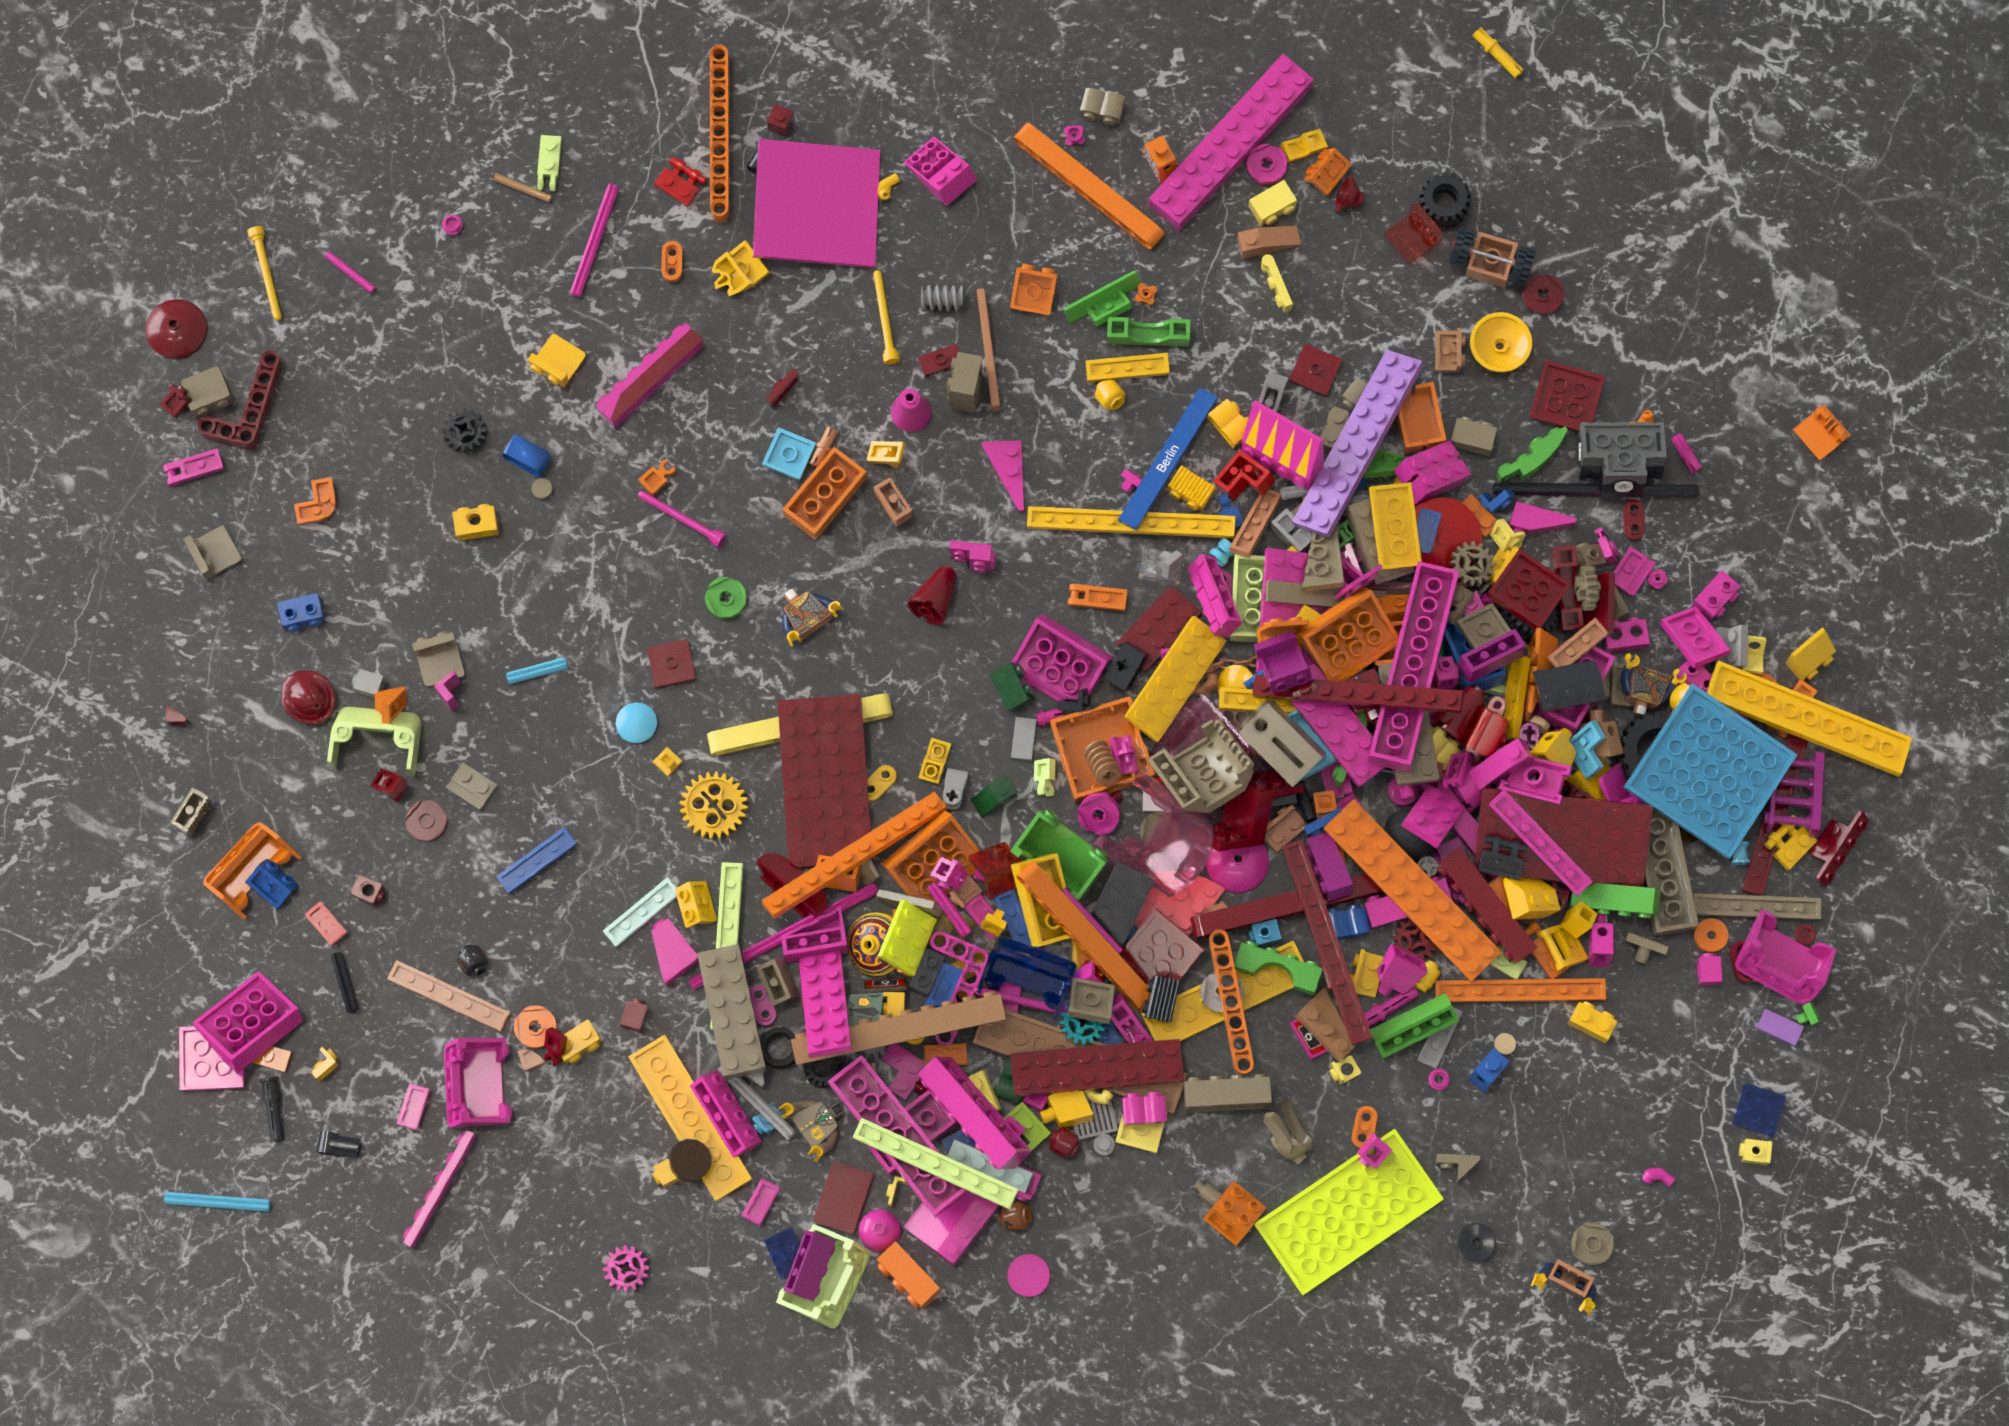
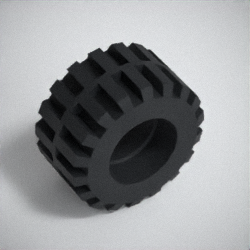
M1443 172L1442 176L1438 173L1434 175V178H1428L1427 183L1423 184L1418 201L1420 215L1423 214L1425 221H1430L1429 225L1434 226V224H1437L1439 229H1442V226H1446V229H1449L1452 224L1454 227L1457 226L1459 221L1462 222L1465 219V215L1469 211L1471 203V192L1468 191L1469 186L1467 183L1463 184L1461 177L1456 179V174L1452 173L1451 176H1448V172ZM1439 193H1447L1454 197L1457 204L1448 209L1440 208L1434 203L1433 197Z
M1503 608L1501 616L1510 630L1516 629L1522 640L1526 642V645H1529L1535 629ZM1554 608L1541 627L1548 633L1552 631L1558 622V609Z

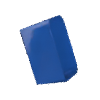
M514 434L502 453L506 461L538 478H541L550 460L548 451Z

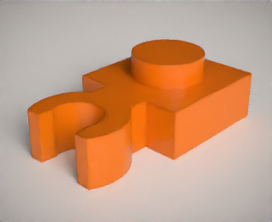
M667 459L661 462L658 470L653 466L638 479L639 483L652 496L668 483L665 477L672 476L676 472L675 467H672L670 470L665 469V466L668 465Z

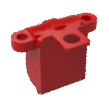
M1500 696L1492 697L1486 708L1481 707L1463 743L1466 746L1463 753L1472 752L1475 755L1471 765L1476 764L1481 755L1490 757L1497 751L1498 747H1502L1506 742L1507 734L1505 733L1508 729L1509 720L1502 716L1506 702ZM1500 701L1501 706L1497 709L1494 708V702Z

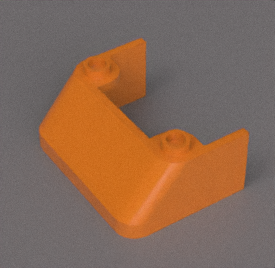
M258 822L243 835L207 874L203 884L231 910L245 920L247 916L241 911L248 905L249 897L246 893L251 889L245 881L256 867L265 859L281 865L286 864L291 859V855L298 860L302 857L279 835L263 823Z

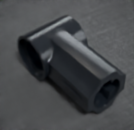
M320 1131L316 1152L331 1156L337 1154L358 1158L361 1140L339 1136V1134L334 1132Z

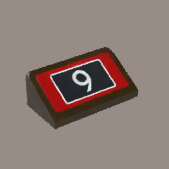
M907 979L865 980L864 993L902 992L906 994Z

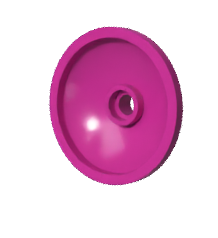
M1264 844L1221 852L1211 847L1208 849L1206 868L1209 877L1227 892L1244 893L1253 890L1260 885L1268 872L1269 856ZM1240 856L1242 861L1236 862L1234 857Z

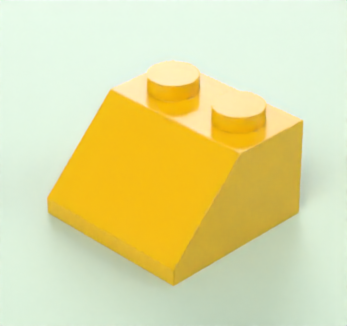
M1822 627L1791 653L1785 663L1803 681L1806 678L1811 680L1819 673L1817 669L1820 666L1826 667L1834 660L1832 656L1836 650L1825 629Z
M1520 877V880L1512 878L1503 879L1513 919L1545 918L1561 910L1556 890L1541 879Z

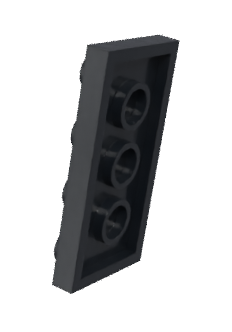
M1118 860L1091 915L1122 948L1156 879Z

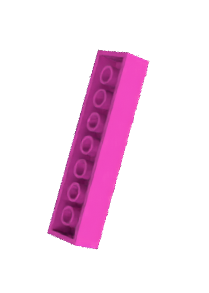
M862 1055L828 1081L829 1086L858 1122L863 1118L939 1153ZM882 1152L934 1218L938 1217L969 1192Z

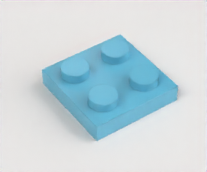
M778 427L762 462V466L801 481L816 448V442Z

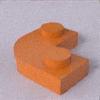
M332 477L312 480L314 500L294 504L298 526L321 522L332 515L336 507V495Z

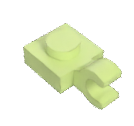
M1047 758L1034 761V781L1039 782L1037 788L1038 795L1054 796V787L1051 781L1055 780V759Z

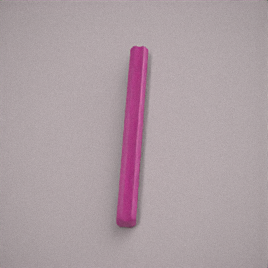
M608 184L570 291L572 296L581 297L619 191L618 186L614 184Z

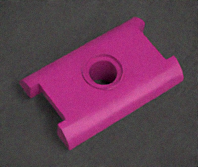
M1534 757L1510 772L1507 781L1501 780L1499 789L1561 804L1564 797L1560 793L1565 777L1570 778L1571 766ZM1533 774H1540L1537 781H1530Z

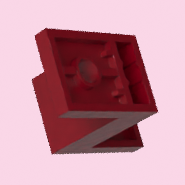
M1274 768L1264 772L1255 771L1246 790L1225 803L1222 822L1191 828L1190 836L1218 852L1263 845L1273 798L1303 793L1304 785L1298 782L1292 787Z

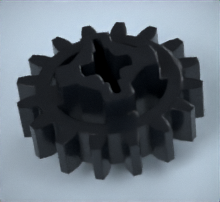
M466 408L463 409V413L455 410V416L449 414L450 421L444 420L443 422L447 428H442V432L446 434L443 436V439L448 441V447L454 446L455 452L462 449L463 454H466L467 449L474 452V446L481 448L479 442L486 441L482 434H487V429L483 428L486 426V423L481 421V415L475 416L474 410L467 413ZM474 422L478 426V431H476V429L473 428ZM451 431L456 433L455 440L451 436Z

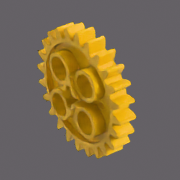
M717 771L714 777H711L709 772L706 773V778L704 779L701 775H698L699 781L696 782L692 779L693 786H685L688 793L681 794L686 799L680 801V805L685 807L680 810V813L687 814L682 818L683 822L690 821L687 828L695 827L693 833L696 835L701 831L702 838L709 834L710 840H712L714 834H717L720 840L721 833H725L729 837L728 830L731 829L736 832L735 825L742 826V822L739 819L746 818L742 811L748 810V806L743 805L748 800L747 797H741L745 794L744 789L738 790L741 786L739 782L733 785L734 777L726 780V773L721 778L718 776ZM719 787L721 791L718 795L713 796L709 793L711 788ZM701 792H705L714 804L717 803L718 809L727 817L725 820L721 818L715 808L710 807L708 800L702 796ZM698 800L705 802L701 809L693 807L694 803ZM731 802L734 804V808L731 811H725L723 809L724 804ZM710 816L718 817L717 823L713 825L708 824L707 819Z

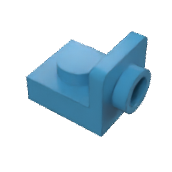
M772 1103L769 1104V1106L774 1111H776L781 1117L783 1116V1114ZM760 1113L752 1118L755 1123L752 1126L760 1135L765 1133L769 1136L776 1129Z

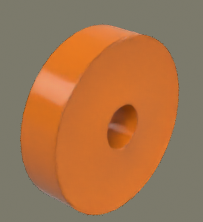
M1713 918L1701 921L1694 931L1695 944L1706 953H1716L1723 949L1729 937L1724 923ZM1712 932L1715 938L1709 939L1707 934Z

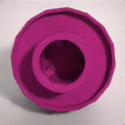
M1393 778L1388 785V797L1397 806H1409L1414 803L1418 796V785H1411L1414 796L1405 800L1402 799L1396 779Z

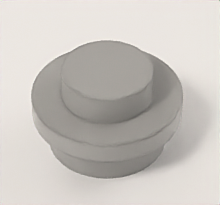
M1101 1134L1094 1140V1150L1099 1155H1109L1115 1148V1142L1110 1135Z

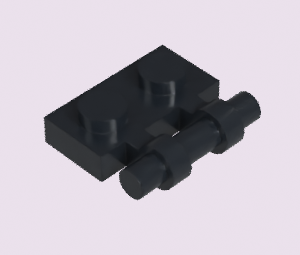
M1486 835L1485 843L1492 844V850L1483 849L1478 870L1520 880L1525 859L1517 857L1518 851L1526 853L1528 845L1520 843V840L1516 839L1511 841L1503 839L1499 835H1495V837ZM1499 846L1511 849L1510 855L1499 853Z

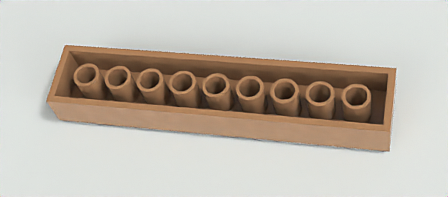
M991 991L983 993L984 997L976 999V996L973 995L962 998L963 1002L955 1004V1000L941 1002L942 1007L934 1008V1004L920 1007L921 1011L915 1013L913 1009L900 1011V1016L893 1017L892 1013L879 1016V1020L872 1022L871 1018L858 1020V1025L851 1026V1023H849L852 1051L810 1059L806 1032L795 1034L796 1039H791L796 1065L1007 1019L1002 994Z

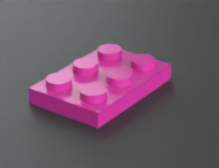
M1697 606L1661 619V627L1693 668L1729 655L1730 648Z
M1429 784L1401 826L1435 848H1438L1463 812L1465 806Z

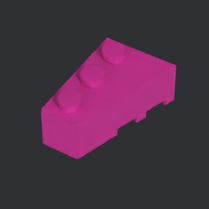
M841 905L836 907L834 911L824 916L821 915L816 920L781 935L786 964L799 962L800 957L838 950L841 951V954L849 953Z

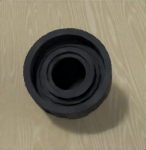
M1407 806L1391 814L1385 824L1384 831L1415 863H1418L1421 858L1430 856L1435 847L1401 826L1414 807Z

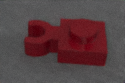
M553 1027L546 1029L544 1047L548 1049V1052L545 1054L544 1059L546 1062L553 1059V1067L561 1064V1056L565 1054L567 1036Z

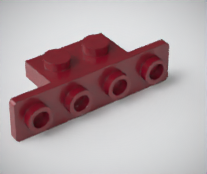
M1858 811L1849 826L1831 819L1810 851L1811 857L1825 863L1816 876V880L1821 887L1826 888L1832 882L1836 871L1845 862L1847 854L1856 845L1858 837L1867 828L1869 819L1863 811Z

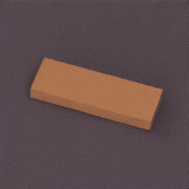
M1595 617L1549 655L1547 659L1554 668L1574 664L1608 636L1609 632Z

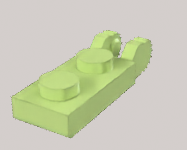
M541 135L537 172L538 190H543L544 177H551L549 183L550 191L556 190L560 166L561 136Z

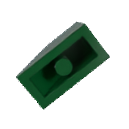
M1005 775L985 787L971 799V802L980 817L983 818L1016 799L1017 791L1008 776Z

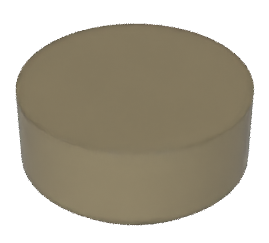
M545 478L535 480L531 487L534 497L539 500L548 499L553 492L550 481Z

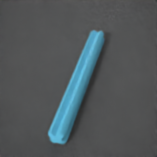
M166 1192L164 1198L166 1204L268 1212L271 1206L270 1201L266 1199Z

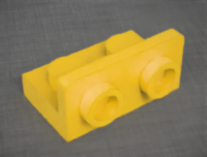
M1515 546L1512 551L1507 550L1505 552L1499 548L1491 562L1495 563V566L1490 568L1493 574L1488 576V581L1492 586L1519 550Z
M690 881L675 888L686 928L717 921L706 881Z
M1361 949L1360 954H1355L1353 966H1356L1355 974H1350L1358 995L1375 999L1379 985L1377 969L1384 957L1365 952L1364 949Z
M589 1020L584 1021L564 1034L567 1036L565 1054L561 1057L566 1064L569 1062L573 1064L582 1058L581 1055L587 1051L589 1053L600 1047L599 1043L602 1040Z

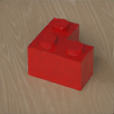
M1239 450L1213 482L1221 493L1227 494L1228 498L1235 501L1247 486L1263 497L1276 481L1268 469Z

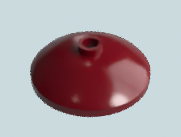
M182 299L168 300L158 305L150 313L145 327L146 337L152 349L159 355L170 359L185 358L195 353L204 343L207 335L206 318L202 311L189 301ZM177 322L175 327H170L171 323Z

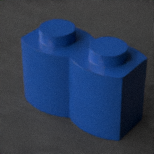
M1359 905L1348 906L1345 911H1339L1338 908L1327 910L1338 940L1369 934L1365 907L1360 908Z

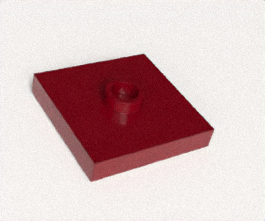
M1305 343L1290 375L1289 382L1327 397L1343 359Z
M688 639L647 648L655 689L696 680Z

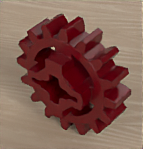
M1407 918V924L1401 921L1399 923L1401 929L1395 928L1394 930L1398 934L1392 937L1393 941H1397L1394 945L1424 960V956L1430 959V951L1435 952L1437 949L1433 946V942L1430 939L1429 941L1425 939L1423 932L1409 918ZM1410 927H1417V929L1412 931L1406 930ZM1418 933H1420L1418 936L1419 942H1416V944H1414V946L1411 947L1413 940L1412 938H1414L1415 936H1417ZM1401 938L1406 941L1407 949L1402 945ZM1418 949L1424 950L1421 953H1413L1415 950Z

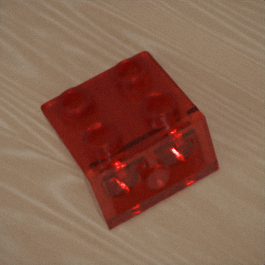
M1417 202L1411 206L1410 213L1388 229L1384 235L1407 263L1411 264L1439 243L1443 232Z
M1006 842L969 855V861L984 877L985 894L988 898L1017 888L1011 864L1022 861L1010 852L1011 848Z

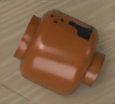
M1016 1202L1012 1204L1010 1210L1002 1207L998 1218L1000 1224L1008 1231L1023 1230L1031 1223L1032 1213L1026 1204Z

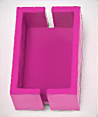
M1450 440L1404 459L1394 469L1401 483H1408L1415 475L1417 476L1412 482L1415 505L1461 486L1472 475L1464 461L1458 459L1460 455Z

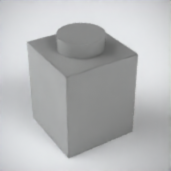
M359 669L358 674L353 676L352 686L356 693L375 698L376 692L383 691L386 679L383 675Z

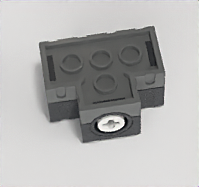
M1581 422L1577 439L1579 479H1600L1601 497H1643L1646 479H1662L1667 458L1664 422Z

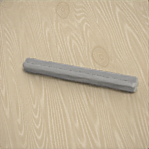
M720 1066V1067L718 1068V1070H719V1072L721 1073V1075L723 1076L722 1068H721V1066ZM741 1077L727 1080L787 1140H790L795 1135L794 1129Z

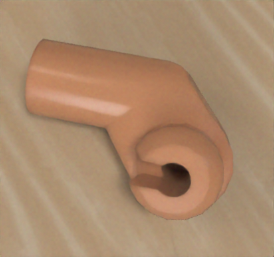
M1214 673L1207 674V681L1204 684L1196 685L1191 695L1211 693L1218 686L1219 680H1217V675Z

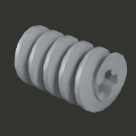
M927 285L925 291L922 287V310L925 311L929 305L931 311H934L937 305L939 311H942L945 305L947 311H950L952 306H954L955 311H959L960 306H963V286H960L958 291H956L954 285H952L950 291H948L946 285H944L942 291H940L938 285L935 286L934 291H932L930 285Z

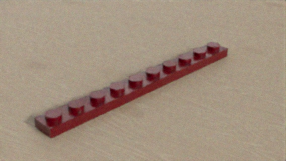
M1255 675L1252 693L1254 698L1461 713L1464 692L1462 690L1312 679V681L1303 685L1289 688L1284 692L1272 694L1264 675Z
M1303 840L1283 845L1282 849L1350 1043L1353 1046L1371 1040L1372 1036Z

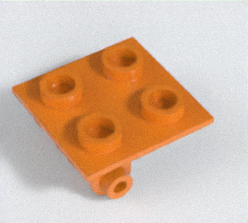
M1825 405L1819 406L1812 415L1793 429L1819 461L1851 436Z

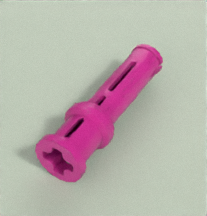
M1413 986L1406 993H1399L1380 1005L1374 1004L1372 1009L1365 1012L1364 1016L1369 1030L1377 1022L1385 1021L1386 1016L1419 997L1416 988Z

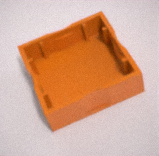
M1130 696L1102 704L1089 711L1075 712L1050 720V727L1075 804L1082 802L1086 796L1093 793L1106 792L1109 794L1116 790L1119 791L1152 781L1155 778L1154 769L1147 760L1150 758L1139 729L1124 718L1133 704ZM1131 735L1133 748L1136 751L1135 758L1138 772L1121 775V778L1113 785H1100L1085 759V749L1089 744L1097 740L1106 741L1111 749L1109 741L1111 737Z

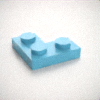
M1596 720L1590 721L1570 739L1571 744L1576 749L1574 761L1585 779L1592 778L1604 767L1593 750L1606 738Z

